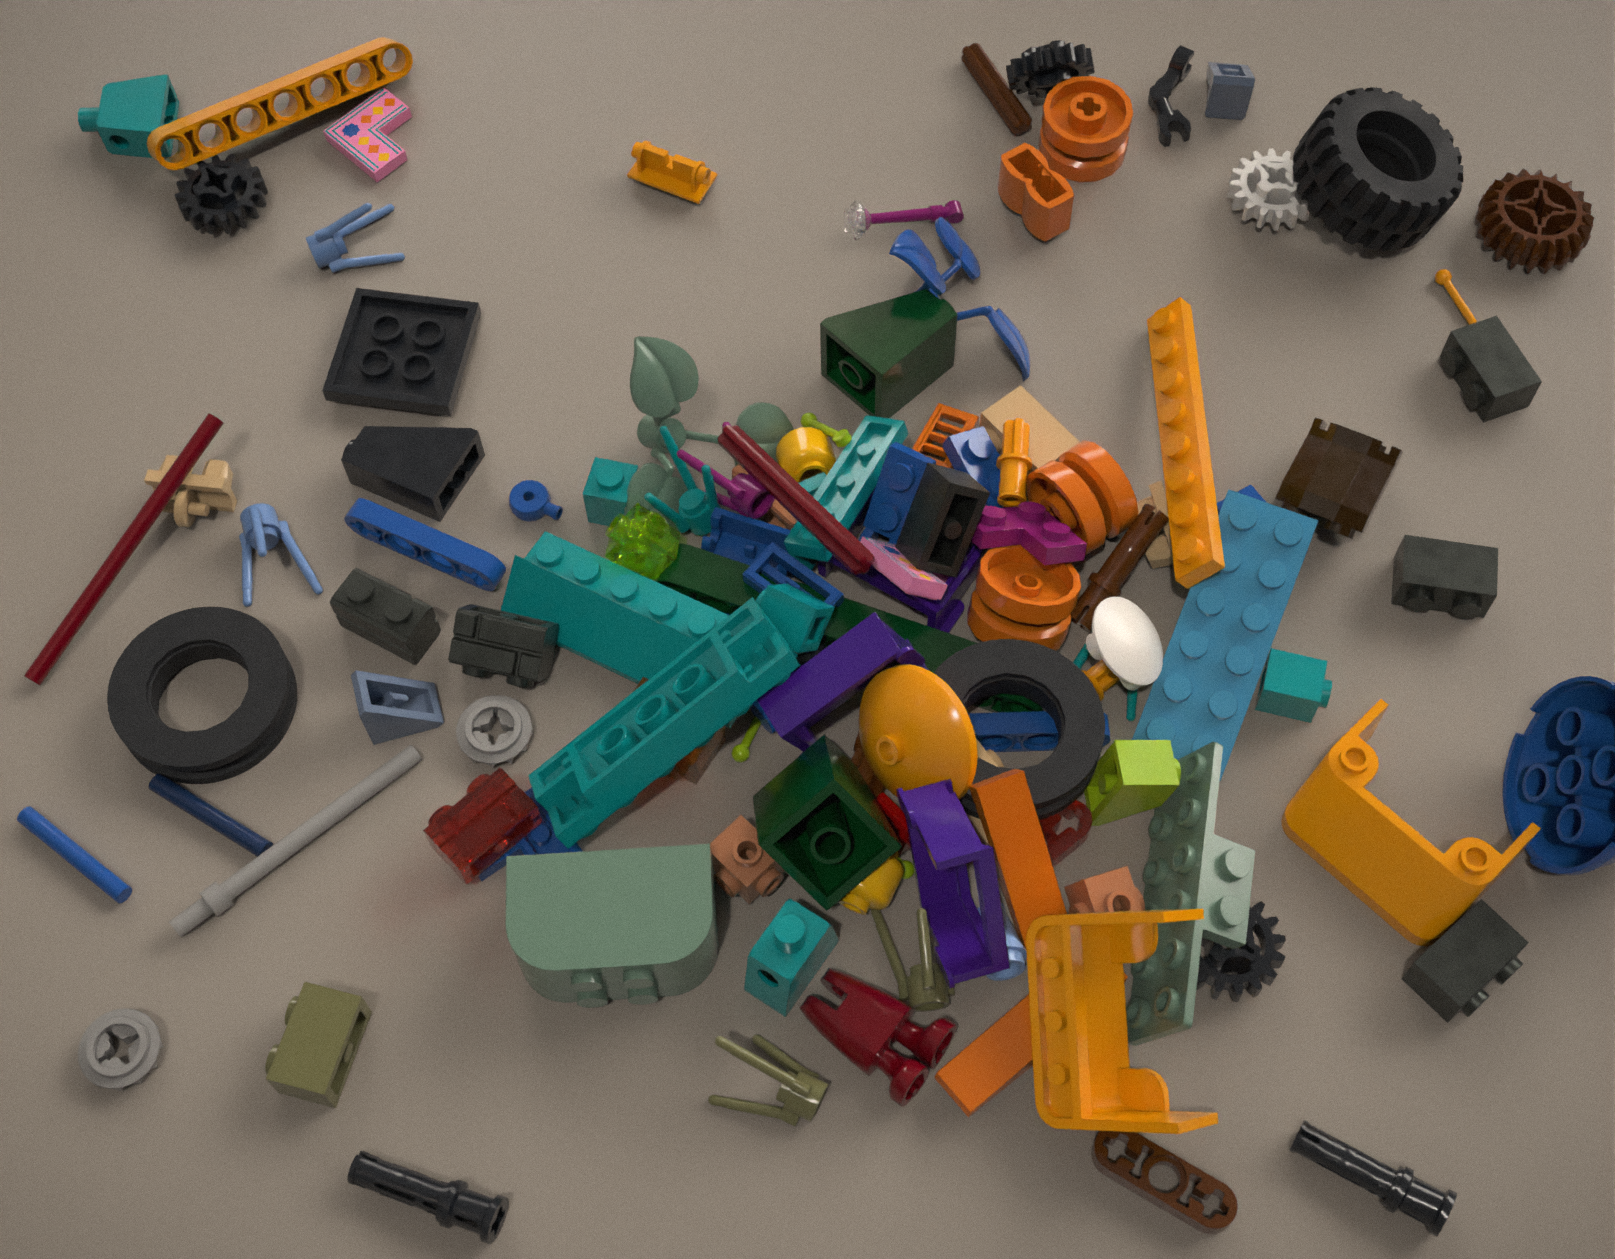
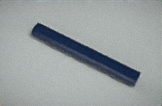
M158 773L151 779L148 786L149 790L258 857L273 846V843L164 775Z

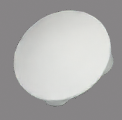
M1109 597L1101 601L1093 614L1092 633L1086 637V647L1090 655L1096 660H1103L1106 666L1119 677L1123 686L1128 690H1136L1151 684L1159 677L1163 667L1162 644L1153 623L1142 609L1125 598Z

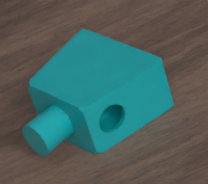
M168 74L107 83L102 88L99 107L79 108L78 122L82 132H99L107 151L111 154L153 158L147 148L148 136L157 127L177 120L180 102ZM168 139L161 146L162 157H171L174 139Z
M789 898L748 955L744 991L786 1017L839 942L832 925ZM768 973L777 980L778 984L766 978Z

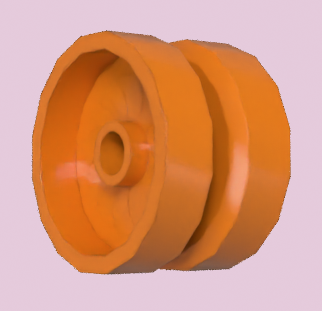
M1094 76L1072 77L1058 83L1046 96L1038 143L1039 151L1046 158L1049 169L1057 172L1067 180L1076 182H1094L1111 176L1123 164L1129 140L1128 134L1133 118L1131 99L1121 87L1107 79Z
M1083 440L1061 454L1059 461L1051 460L1027 476L1026 491L1028 501L1043 505L1047 512L1061 523L1068 525L1073 533L1086 542L1085 555L1103 545L1105 537L1113 538L1128 529L1139 514L1136 496L1125 473L1113 457L1094 442Z
M1021 545L992 548L980 560L976 576V589L971 595L967 611V624L973 634L982 642L997 639H1016L1037 643L1057 651L1066 640L1071 612L1076 606L1081 590L1080 575L1070 562L1043 565Z

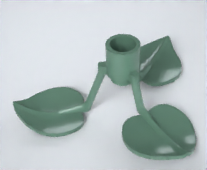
M648 336L634 338V359L630 373V392L635 406L640 412L646 414L640 420L637 427L638 439L643 446L652 449L651 456L657 458L664 468L656 463H645L634 473L627 489V506L624 510V523L627 539L631 542H640L663 536L677 528L671 520L644 499L646 493L653 494L679 514V499L683 493L688 491L681 478L672 476L674 466L665 455L669 451L660 434V427L666 426L678 449L683 446L686 439L718 444L717 438L719 437L718 435L685 430L679 420L671 418V416L681 411L679 402L687 401L695 395L698 389V369L693 358L680 346L665 339ZM765 402L749 405L741 412L736 422V425L776 462L777 444L784 435L794 430L788 417L779 407Z

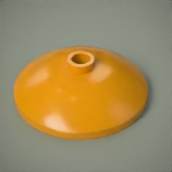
M909 664L896 665L878 673L867 685L859 710L861 745L872 771L885 788L896 797V789L898 788L907 791L951 779L953 792L956 793L960 800L969 790V786L972 785L978 758L973 725L961 700L939 676L919 666Z

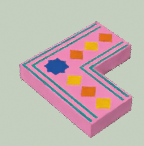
M383 87L326 128L323 133L328 143L373 180L379 182L408 160L405 150L387 135L412 116L410 108Z
M862 536L860 542L874 555L875 561L872 566L906 594L936 601L937 599H942L948 586L945 582L949 576L916 569L895 547V544Z

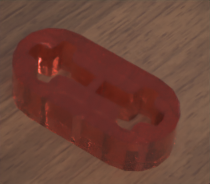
M1075 800L1059 813L1039 820L1044 839L1048 843L1046 846L1053 868L1080 847L1089 836L1093 821L1092 815L1088 807L1081 801ZM1061 816L1067 820H1071L1074 817L1079 819L1078 831L1068 827L1059 835L1055 833L1060 828Z

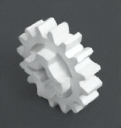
M1269 148L1267 156L1264 157L1258 151H1253L1251 160L1242 157L1239 160L1238 168H1233L1227 197L1233 199L1232 210H1244L1242 215L1243 221L1253 217L1257 219V228H1261L1265 222L1271 223L1274 231H1278L1282 222H1285L1288 227L1294 228L1297 218L1302 221L1308 219L1310 213L1307 210L1308 203L1306 200H1301L1297 192L1299 182H1294L1292 167L1294 163L1293 160H1290V151L1286 150L1282 157L1276 156L1273 148Z

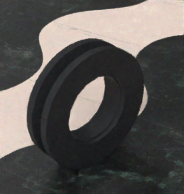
M197 607L182 610L168 615L147 627L130 642L117 660L107 691L110 720L116 733L132 755L150 772L154 774L160 773L174 782L184 784H208L227 780L259 764L284 738L293 720L297 704L296 677L288 658L274 634L256 618L241 611L224 607ZM224 659L236 662L246 669L248 673V690L240 707L225 721L206 730L189 732L170 728L161 721L159 716V700L167 683L182 669L199 661Z
M997 639L968 646L947 658L935 670L934 674L951 687L966 710L981 698L1002 693L1023 696L1039 704L1053 718L1059 736L1058 744L1052 755L1037 765L1019 769L1024 770L1039 820L1051 817L1064 810L1083 793L1093 777L1105 737V718L1100 698L1093 684L1072 661L1062 654L1037 643L1016 639ZM978 757L977 769L972 784L1010 771L1013 768L996 767ZM969 789L959 801L966 814L980 819Z

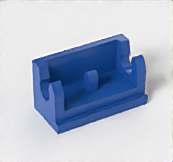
M715 507L711 515L710 537L703 536L701 549L751 565L772 542L788 553L784 540L791 530ZM773 559L768 562V564L783 575L793 579L794 575Z

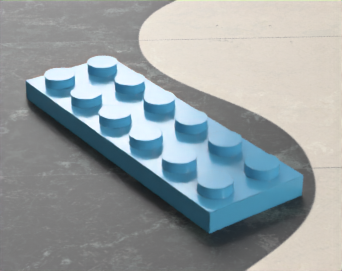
M1229 489L1218 515L1225 568L1190 588L1165 652L1162 671L1153 683L1132 740H1170L1174 758L1177 760L1213 741L1223 745L1219 783L1319 521Z

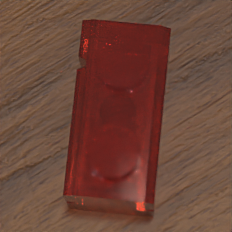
M502 768L497 769L491 775L485 773L475 778L466 790L467 795L453 806L444 805L437 809L428 821L429 826L423 830L434 851L466 885L542 823L535 803Z

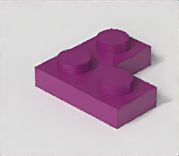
M1022 502L1019 506L1006 508L985 506L971 539L979 549L1021 545L1043 565L1083 561L1087 543L1073 533L1068 525L1061 523L1047 512L1043 505L1035 502Z

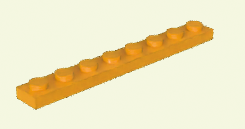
M1179 297L1166 307L1157 310L1153 316L1147 319L1175 581L1189 589L1224 569L1225 563L1192 309L1189 303Z

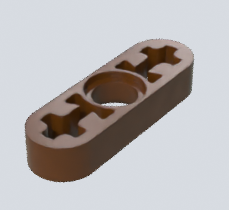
M1100 1131L1092 1146L1091 1157L1097 1170L1106 1177L1202 1233L1218 1234L1224 1231L1234 1220L1238 1209L1237 1199L1234 1192L1223 1182L1136 1132ZM1116 1140L1122 1141L1126 1144L1124 1148L1125 1155L1138 1162L1142 1152L1150 1156L1143 1164L1138 1179L1130 1175L1135 1164L1125 1158H1120L1116 1164L1110 1162L1107 1159L1109 1150L1103 1146V1143L1112 1146ZM1157 1165L1170 1167L1178 1177L1177 1189L1171 1193L1156 1191L1150 1184L1149 1171ZM1189 1180L1197 1184L1191 1194L1205 1201L1211 1195L1217 1196L1220 1199L1218 1208L1225 1215L1216 1214L1211 1220L1207 1219L1202 1215L1204 1205L1192 1197L1188 1199L1185 1206L1179 1204L1177 1201L1185 1193Z

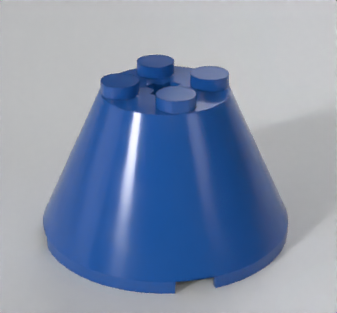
M1592 676L1574 677L1553 686L1530 708L1536 714L1530 721L1524 734L1515 733L1508 752L1503 777L1504 814L1513 841L1532 822L1541 829L1525 848L1531 857L1529 862L1543 871L1567 876L1584 874L1615 863V683Z

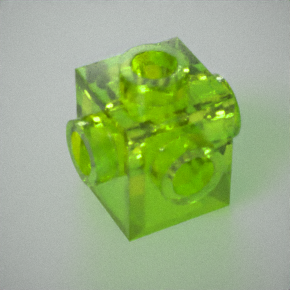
M636 503L626 515L619 513L609 524L605 533L609 538L605 557L654 581L676 559L681 532L670 526L659 513L649 511L639 503Z

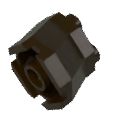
M1315 417L1310 431L1284 477L1275 499L1283 502L1281 508L1312 518L1313 514L1325 518L1326 521L1323 528L1353 539L1356 531L1365 533L1403 452L1401 449L1392 446L1389 454H1386L1384 452L1387 447L1382 445V441L1332 422L1326 431L1327 423Z

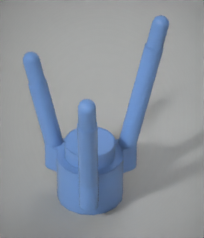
M365 203L331 225L315 231L313 235L305 237L318 268L329 265L332 273H335L345 268L403 261L405 259L403 253L342 259L341 255L348 253L343 237L393 212L394 206L388 204L363 216L372 209L370 203Z
M260 503L245 508L240 514L243 533L239 535L242 547L243 605L249 607L252 604V548L257 550L260 557H264L267 555V550L274 548L278 544V539L283 540L316 594H321L323 588L291 536L287 521H278L276 510L269 504Z

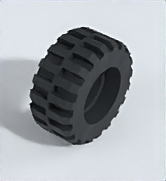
M1363 87L1348 90L1331 99L1299 141L1294 151V165L1292 167L1294 182H1299L1297 192L1301 200L1307 201V210L1314 218L1318 216L1324 222V228L1331 233L1336 231L1343 236L1342 240L1352 245L1360 243L1363 244L1364 249L1379 250L1382 247L1383 251H1393L1410 247L1421 238H1424L1453 205L1462 190L1463 165H1460L1462 163V156L1459 147L1453 146V136L1448 129L1444 130L1439 125L1440 120L1433 113L1429 115L1421 109L1423 105L1414 99L1408 101L1402 98L1403 94L1393 90L1385 93L1382 88L1377 87L1366 88L1365 91Z

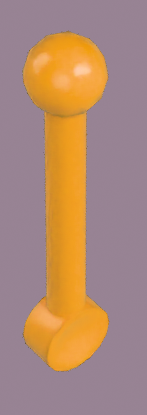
M1440 269L1435 274L1436 283L1445 287L1469 325L1476 323L1477 320L1451 282V272L1447 269Z

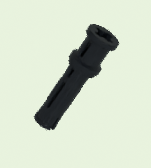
M1306 1120L1303 1121L1289 1150L1382 1198V1205L1386 1207L1385 1210L1391 1213H1395L1398 1210L1428 1226V1233L1435 1237L1442 1230L1457 1197V1193L1450 1189L1443 1192L1414 1177V1170L1411 1168L1400 1166L1398 1170H1395L1310 1125Z
M360 1151L359 1155L355 1156L348 1172L347 1180L349 1184L372 1190L398 1202L427 1211V1213L435 1215L436 1221L439 1222L440 1226L450 1229L456 1225L479 1234L480 1240L487 1244L495 1241L507 1216L509 1207L507 1197L498 1195L495 1198H491L470 1190L468 1183L462 1180H452L449 1183L438 1181L422 1173L380 1159L365 1151Z

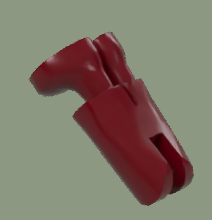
M828 968L820 981L826 989L843 1001L837 1010H834L818 998L808 995L799 1009L812 1026L833 1047L865 1074L870 1076L877 1068L880 1069L890 1081L889 1096L891 1100L904 1107L920 1091L927 1080L929 1072L928 1068L917 1060L905 1058L893 1051L890 1041L894 1044L896 1042L901 1044L922 1063L933 1070L939 1064L951 1044L957 1026L946 1018L937 1019L926 1028L917 1026L910 1022L915 1012L913 1007L870 984L835 969Z

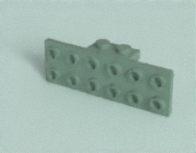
M1214 741L1178 759L1181 767L1180 785L1162 806L1154 809V816L1149 824L1148 833L1151 841L1148 861L1143 870L1145 910L1204 909V919L1157 923L1158 944L1154 954L1146 961L1131 964L1133 983L1131 999L1126 1008L1128 1044L1133 1046L1154 1041L1192 1027L1202 938L1232 949L1246 945L1255 850L1214 834L1223 745Z

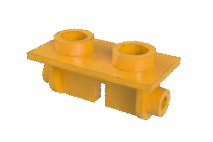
M647 140L634 144L631 156L636 158L637 161L627 174L628 178L697 204L701 202L718 176L716 172L711 171L710 168L705 166V162L700 160L696 162L678 154H675L674 157L670 156L667 150L653 146Z

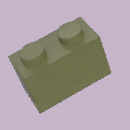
M304 981L299 996H294L288 1004L285 1014L286 1029L280 1044H275L271 1048L266 1060V1080L278 1093L332 1108L337 1107L372 1014L371 1009L362 996Z

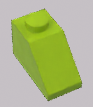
M1114 740L1098 761L1093 777L1084 790L1090 826H1100L1162 806L1180 785L1181 780L1180 763L1174 758L1170 740Z

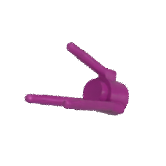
M724 422L722 424V428L726 425L732 426L729 422ZM682 449L677 451L676 454L680 459L702 474L701 467L706 465L705 463ZM710 467L714 482L727 490L730 496L729 498L716 492L720 505L752 519L763 516L771 508L775 498L750 474L740 473L730 481Z

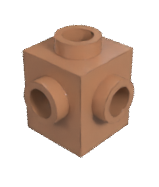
M742 815L710 843L713 867L716 872L714 879L729 896L735 897L739 894L750 904L759 895L766 897L771 894L781 883L784 869L758 845L756 828Z
M1128 866L1092 876L1064 887L1070 904L1069 914L1145 910L1143 896L1138 888L1134 886Z

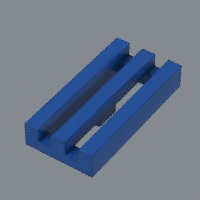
M773 542L742 574L743 581L758 593L765 590L767 585H772L758 574L761 572L776 584H789L809 594L799 584L768 564L773 559L825 597V603L833 607H839L844 602V594Z

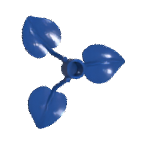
M943 217L936 219L935 228L943 245L954 257L952 266L942 275L936 269L935 259L924 242L911 229L903 231L896 237L889 254L906 262L924 281L915 292L927 289L937 298H939L938 295L940 296L946 291L945 282L961 267L972 280L977 279L981 273L980 265L971 248ZM984 306L957 313V321L977 316H986L1017 360L1022 371L1023 381L1028 379L1030 374V354L1027 344L1020 331L1000 308L994 310L991 306Z

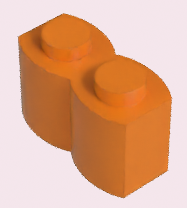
M1023 143L1002 154L998 193L1004 204L1014 212L1021 214L1026 228L1035 237L1045 242L1068 230L1074 200V193L1068 181L1057 172L1050 170L1044 155L1030 144Z

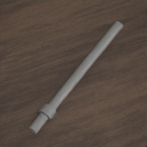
M409 745L220 885L215 881L199 893L202 898L169 921L171 926L182 937L213 913L218 917L234 905L231 901L420 762L422 758L412 745Z

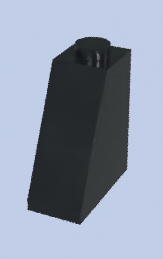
M364 426L356 439L351 440L346 445L341 461L351 484L441 522L484 458L485 453L479 432L472 428Z

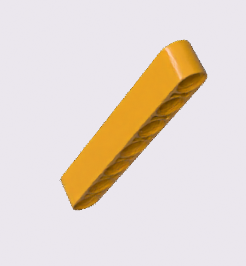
M386 37L376 38L157 127L148 136V152L159 164L167 169H183L404 77L412 67V54L406 46ZM394 48L396 52L395 62L390 67L385 68L383 56L387 50ZM354 63H359L361 69L360 76L357 80L349 82L347 78L349 67ZM317 78H323L325 81L323 93L313 97L310 90L313 81ZM281 93H287L289 97L288 106L283 111L276 112L274 109L275 98ZM244 108H251L253 114L251 122L246 126L239 127L236 121L238 113ZM213 123L216 129L214 137L210 141L201 142L199 139L200 129L205 124ZM168 139H177V152L171 157H162L161 146Z

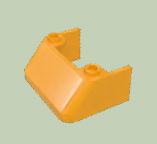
M1380 699L1322 759L1287 804L1282 815L1281 824L1283 831L1290 840L1406 940L1415 945L1430 946L1466 914L1520 856L1541 828L1532 822L1503 854H1500L1487 842L1474 837L1459 839L1443 854L1365 788L1372 781L1379 767L1376 752L1366 742L1372 737L1388 707V704Z
M1204 909L1046 915L1035 919L1031 923L1026 934L1035 1105L1039 1116L1047 1125L1056 1129L1181 1134L1218 1124V1113L1170 1111L1168 1088L1163 1078L1152 1069L1130 1067L1123 963H1140L1146 961L1154 954L1158 944L1157 923L1204 919Z

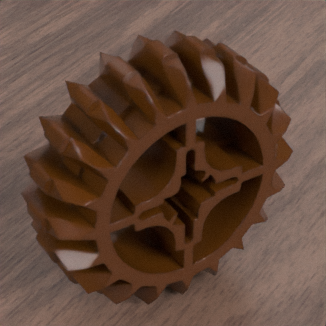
M1522 169L1517 175L1507 172L1504 178L1495 180L1481 197L1478 204L1479 208L1475 215V225L1478 226L1477 238L1484 240V250L1496 251L1495 261L1501 259L1510 261V269L1518 264L1525 267L1527 274L1535 267H1538L1544 274L1552 267L1561 270L1568 262H1573L1580 255L1582 249L1586 247L1590 240V233L1595 218L1590 215L1592 204L1584 202V191L1572 190V181L1566 183L1558 181L1557 173L1552 177H1547L1543 175L1541 169L1534 175H1530L1525 169Z

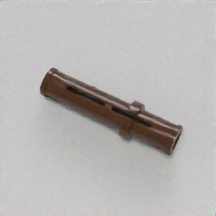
M1144 504L1141 512L1097 573L1092 572L1088 577L1087 582L1089 585L1077 600L1076 606L1071 612V622L1075 625L1079 622L1081 629L1091 632L1093 614L1098 604L1106 598L1119 597L1122 594L1119 588L1128 578L1164 525L1169 522V518L1160 510L1155 515L1153 512L1155 507L1152 505Z

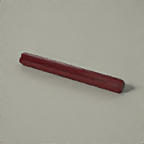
M726 425L722 428V433L717 438L718 444L853 575L860 573L864 575L870 570V566L875 561L874 555L738 425Z

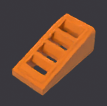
M938 403L912 449L925 456L929 452L944 457V461L933 457L930 458L936 460V465L954 469L943 447L931 444L932 441L942 444L948 438V436L937 433V430L955 435L975 429L979 422V416ZM944 418V419H947V420H950V421H953V422L962 424V425H964V426H963V428H960V427H957V426H954V425H951V424L942 422V419Z

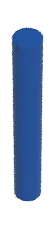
M31 806L25 807L18 814L17 821L117 903H123L130 897L132 888L34 808Z

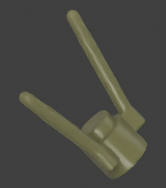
M919 908L916 913L921 964L910 967V976L907 977L881 910L871 909L877 932L898 984L899 1000L909 1001V1006L913 1007L915 1012L935 1011L948 1007L950 1005L949 997L955 995L954 988L949 989L942 972H940L939 965L932 963L926 910Z
M754 1035L752 1037L753 1043L789 1070L788 1073L722 1036L715 1038V1044L718 1047L782 1083L776 1100L784 1103V1106L782 1108L718 1095L709 1096L708 1102L711 1105L780 1119L793 1126L797 1125L800 1117L809 1122L813 1121L829 1085L819 1080V1074L804 1068L761 1035Z

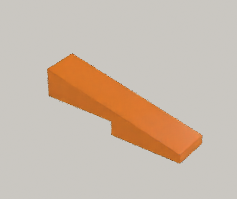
M1012 769L969 786L989 846L994 848L995 863L1001 877L998 878L1016 932L1026 949V934L1029 926L1035 919L1046 915L1067 914L1024 770Z
M1124 973V983H1125L1126 980H1127V978H1128V976ZM1029 994L942 1067L934 1077L968 1117L1033 1067Z

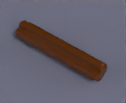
M973 43L970 46H965L962 49L963 55L961 60L1011 132L1017 136L1023 132H1028L1031 129V116L1014 92L1010 90L1009 85L981 45Z

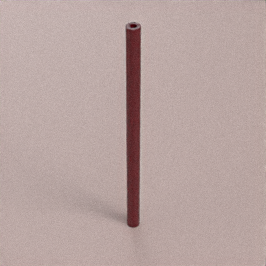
M210 413L205 417L24 675L26 678L41 686L224 423Z

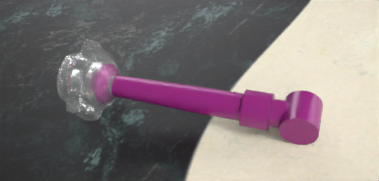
M856 200L851 204V208L844 210V226L846 233H853L854 240H858L865 235L871 224L927 220L935 222L939 217L948 219L949 223L956 224L964 219L961 204L957 200L947 202L944 207L942 205H931L928 208L870 214L868 209L862 205V202Z

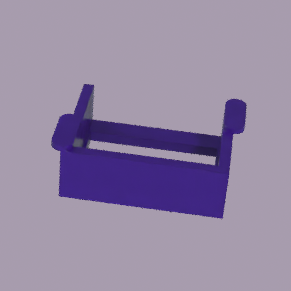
M874 490L848 530L855 537L865 527L863 523ZM971 541L957 577L949 576L945 582L948 585L942 599H937V601L906 594L872 565L866 574L860 573L854 576L928 615L927 626L950 633L964 612L965 606L960 599L976 578L980 560L991 548L979 549ZM832 555L828 562L818 560V574L825 578L835 565L849 573L851 572L834 555Z
M874 612L791 673L784 683L768 690L757 701L780 738L804 752L817 741L810 727L865 688L878 673L893 667L897 663L929 669L924 663V657L914 649L908 638L904 640Z
M951 779L903 791L902 788L896 789L900 807L906 817L920 908L925 909L927 912L928 926L937 944L934 947L935 957L949 989L955 988L956 983L1010 969L994 848L981 843L956 793L953 792ZM969 862H973L981 916L971 898L966 865Z

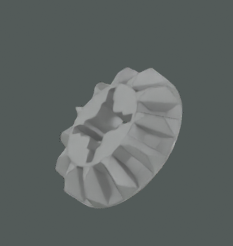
M503 695L486 696L471 703L461 714L456 727L457 741L461 751L473 763L477 761L486 763L491 768L496 763L505 761L512 764L516 755L521 751H527L528 741L533 734L531 718L526 708L517 700ZM496 717H498L502 730L507 733L499 734L495 745H492L488 734L483 732L491 731L493 724L496 722Z
M116 1009L103 1014L91 1023L81 1038L78 1047V1062L82 1073L99 1088L103 1087L121 1091L123 1087L131 1084H142L143 1077L149 1070L157 1068L159 1050L164 1047L160 1039L159 1027L149 1016L134 1009ZM115 1035L126 1044L134 1042L128 1048V1054L130 1055L128 1058L130 1062L128 1064L124 1061L122 1062L117 1057L110 1059L116 1052L114 1047L115 1041L112 1036Z

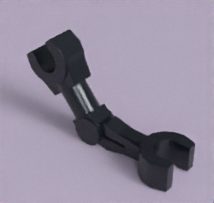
M1181 45L1174 52L1167 72L1149 90L1148 104L1152 110L1155 109L1158 115V139L1164 147L1170 146L1172 136L1170 131L1179 132L1184 142L1190 139V121L1178 109L1173 110L1169 102V96L1174 85L1179 79L1184 80L1192 69L1189 61L1194 56V51Z

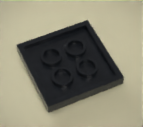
M356 288L322 390L326 401L451 416L481 316L479 303Z

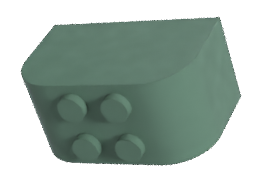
M710 844L506 856V933L528 984L539 995L549 1000L562 1003L577 1002V1005L586 1008L602 1007L608 1003V1000L628 999L629 1003L638 1005L652 1004L658 1001V997L677 996L698 987L713 970L718 955L716 881L714 879L715 873Z

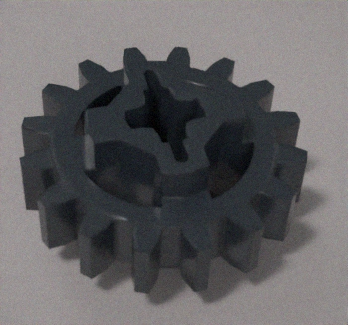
M1061 40L1052 41L1039 47H1030L1021 53L1022 58L1011 59V64L1006 66L1010 90H1016V94L1028 91L1029 96L1036 94L1037 98H1046L1048 92L1062 81L1072 77L1089 76V74L1095 72L1091 48H1085V44L1074 47L1073 42L1065 44V41Z
M229 154L225 161H220L218 155L212 156L211 163L206 164L203 160L197 162L199 168L196 171L185 169L184 173L187 180H180L176 183L179 192L175 194V199L186 222L191 221L194 229L197 231L206 226L208 233L212 235L217 231L218 227H223L226 234L231 233L232 225L235 224L243 229L246 228L245 219L247 217L258 219L260 216L256 207L261 208L267 205L264 195L268 194V190L258 166L252 167L249 159L246 157L237 163L234 154Z
M1262 901L1249 908L1246 945L1227 950L1221 944L1202 938L1201 946L1204 948L1205 959L1200 955L1196 990L1208 984L1212 986V999L1217 1000L1222 990H1227L1232 1001L1238 1002L1242 996L1243 989H1246L1252 997H1256L1262 989L1261 982L1269 986L1273 983L1278 975L1274 969H1280L1285 960V955L1276 950L1282 948L1286 938L1284 935L1272 933L1279 920L1277 917H1269L1267 919L1262 917L1261 913L1265 906ZM1253 932L1259 939L1261 948L1255 944ZM1235 972H1236L1238 975H1231V974H1225V973H1235Z

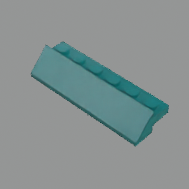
M546 531L525 558L517 555L514 556L501 606V611L558 623L559 630L556 645L640 686L729 616ZM737 717L730 720L724 726L731 728Z
M753 597L528 775L536 801L548 811L556 838L568 849L580 839L592 835L601 822L618 809L630 805L639 792L657 778H662L669 774L677 762L695 748L707 744L716 731L733 718L745 714L754 701L772 687H777L784 683L791 675V672L800 666L796 659L798 655Z

